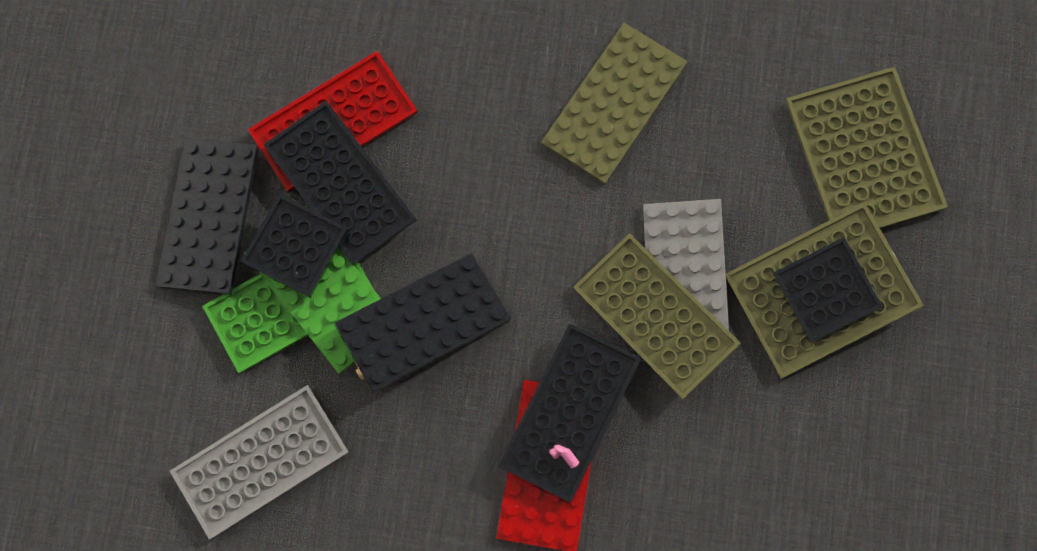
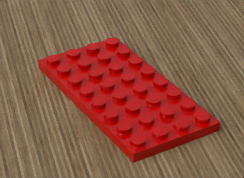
M378 51L248 129L288 193L294 190L295 187L263 144L323 102L327 101L361 147H364L418 113Z
M524 380L516 429L540 382ZM591 463L571 503L508 472L496 539L562 551H577Z

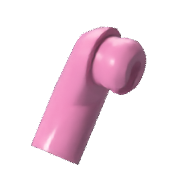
M555 445L549 452L554 459L562 456L570 468H574L579 464L574 454L561 445Z

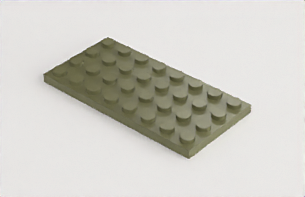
M623 23L548 131L541 145L605 185L686 67L688 61L626 23Z
M630 233L573 287L683 400L741 345Z

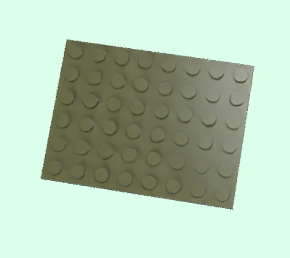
M895 67L786 98V105L828 221L864 202L880 229L948 208Z
M865 202L726 273V280L780 379L924 306ZM845 237L883 307L810 344L773 276V272Z

